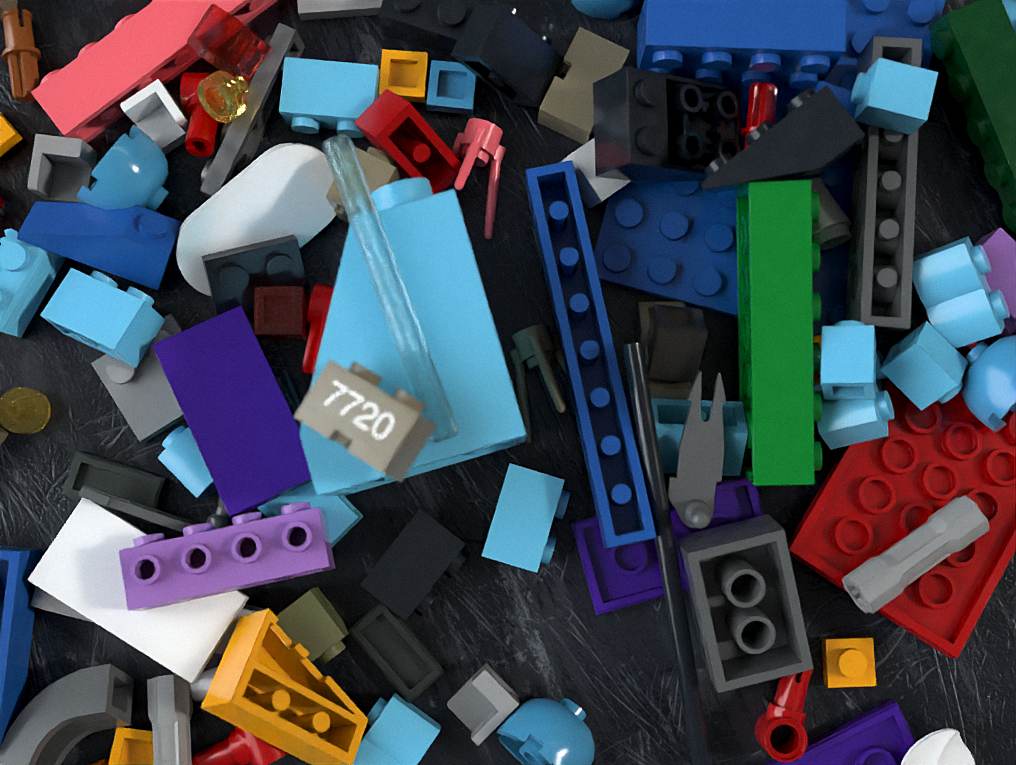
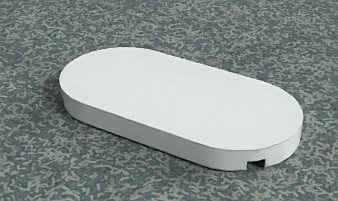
M300 143L278 144L261 154L192 212L180 226L176 239L175 254L177 265L185 280L197 291L211 296L201 256L293 234L298 240L299 249L324 229L336 215L335 208L326 199V195L338 173V169L333 161L316 147Z

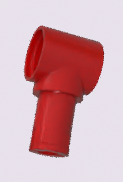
M184 72L181 78L180 96L183 111L189 118L185 146H187L186 149L191 155L208 157L214 152L218 125L224 120V115H233L235 112L236 87L234 77L231 73Z
M813 669L780 677L774 702H768L767 711L758 718L755 724L754 734L757 742L773 759L779 762L790 763L798 760L807 748L808 737L803 727L807 713L803 711ZM779 725H789L791 730L789 740L784 745L772 746L770 742L772 731Z
M234 725L235 730L229 733L228 738L193 755L192 764L268 765L288 753Z

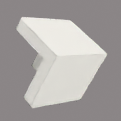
M159 79L120 104L124 113L140 130L151 137L162 149L164 155L185 142L189 119L176 99Z
M594 138L561 161H573L580 197L588 208H592L631 182L596 176Z

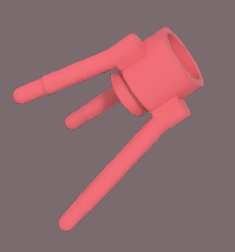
M470 118L464 133H458L454 146L451 149L457 159L459 156L463 159L454 187L457 190L463 188L473 165L486 166L488 160L491 161L484 238L490 240L493 237L500 167L506 149L499 145L503 132L498 126L483 119Z

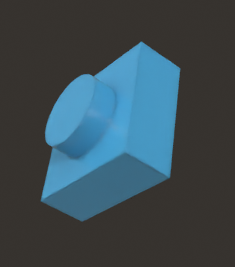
M431 60L426 102L427 110L473 115L477 76L461 63Z

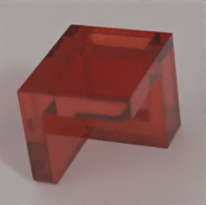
M217 4L210 5L187 39V42L201 58L245 86L272 48L258 32Z
M303 286L255 287L254 335L264 341H307L311 326L308 322L311 294Z

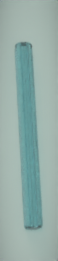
M345 134L330 138L323 143V150L414 397L426 405L421 415L437 425L430 439L434 443L445 441L456 436L459 429L350 137Z

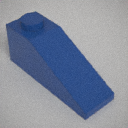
M35 201L18 232L17 239L158 290L171 261L179 228L183 222L139 205L124 209L105 210L86 203Z

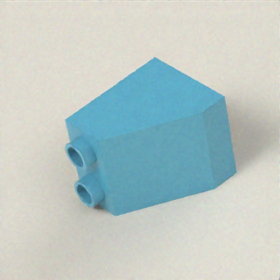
M427 178L404 179L375 190L370 195L374 212L352 218L311 388L330 359L347 370L355 361L382 378L377 388L392 397L396 389L399 388L424 403L426 407L421 415L437 426L405 478L524 444L526 432L455 190L433 195ZM302 422L300 437L317 496H346L397 481L382 474L346 451L347 448L335 440L332 441Z

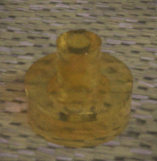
M219 70L199 82L197 89L199 100L205 111L215 120L228 123L244 113L247 108L246 93L249 87L243 77H234L228 72Z
M27 387L12 388L0 399V423L10 432L18 434L36 433L47 424L50 418V403L47 397L36 389Z

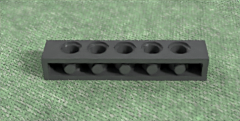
M873 36L857 56L856 79L860 72L866 73L878 58L921 68L922 39ZM856 122L865 136L862 142L853 148L850 221L852 225L849 228L852 237L849 239L845 320L859 321L864 323V325H874L875 335L893 336L910 329L918 129L909 135Z

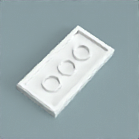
M82 498L28 578V581L190 683H196L249 597L236 590L145 611H128L118 550L134 547V538L148 534L102 505Z

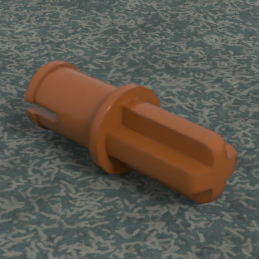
M18 8L7 9L1 13L6 48L2 51V58L9 66L12 96L22 103L37 101L31 91L40 86L37 62L41 59V52L35 48L32 14L22 9V19H19Z

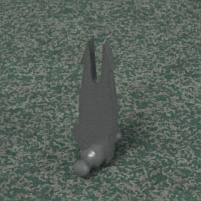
M699 371L686 398L691 402L679 443L676 476H668L667 496L682 522L692 528H705L710 523L714 509L716 481L721 482L725 452L722 403L727 404L719 372H717L710 414L707 420L701 419L702 372Z
M83 485L78 495L106 507L114 508L183 532L185 527L202 524ZM221 497L218 498L216 512L210 515L206 522L213 523L214 530L231 526L229 515Z

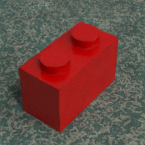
M386 89L353 122L378 150L386 153L394 160L393 166L397 168L398 173L404 179L427 178L433 195L442 193L457 178L462 163L413 105L390 90Z

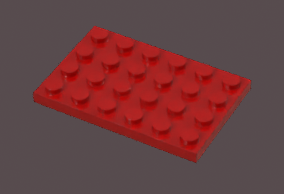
M927 313L920 316L912 331L926 321L930 323ZM974 342L956 348V350L966 358L978 343ZM966 366V369H965V371H964V374H963V377H962L961 381L963 380L965 374L967 373V371H968V369H969L967 366ZM887 377L881 383L882 391L886 390L888 392L894 410V419L887 420L888 436L844 446L788 542L789 554L846 591L842 582L843 577L870 558L879 556L923 525L928 517L956 497L967 496L978 505L980 511L988 519L990 530L963 550L952 553L906 586L900 595L877 610V612L948 658H958L1016 551V413L1009 410L1002 418L1006 425L994 433L969 410L962 396V388L949 401L941 404L937 400L921 411Z

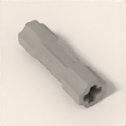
M965 495L961 498L956 497L928 517L923 525L879 556L870 558L843 577L844 588L866 614L869 612L875 613L900 595L910 583L952 553L963 550L990 530L988 519L973 500Z
M175 674L147 679L148 717L152 723L154 765H192L190 720L193 715V698L190 693V682Z

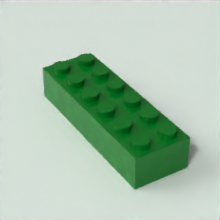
M811 180L749 182L736 189L739 402H743L748 430L741 472L753 486L813 485L814 471H820L822 468L820 441H814V422L821 420L822 401L820 393L814 392L813 372H820L821 369L819 342H813V323L820 321L821 301L818 292L812 293V273L819 272L820 247L818 242H812V222H818L820 199L818 192H811Z

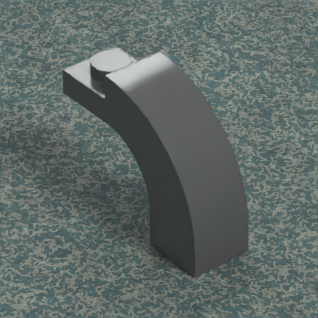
M112 664L81 669L58 679L41 691L18 715L1 744L0 765H61L69 751L86 736L100 730L130 726L135 679Z

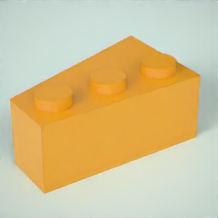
M269 608L240 616L201 708L311 765H353L368 718L330 676L324 677L307 658L309 652L300 642L293 643L276 624L279 619Z

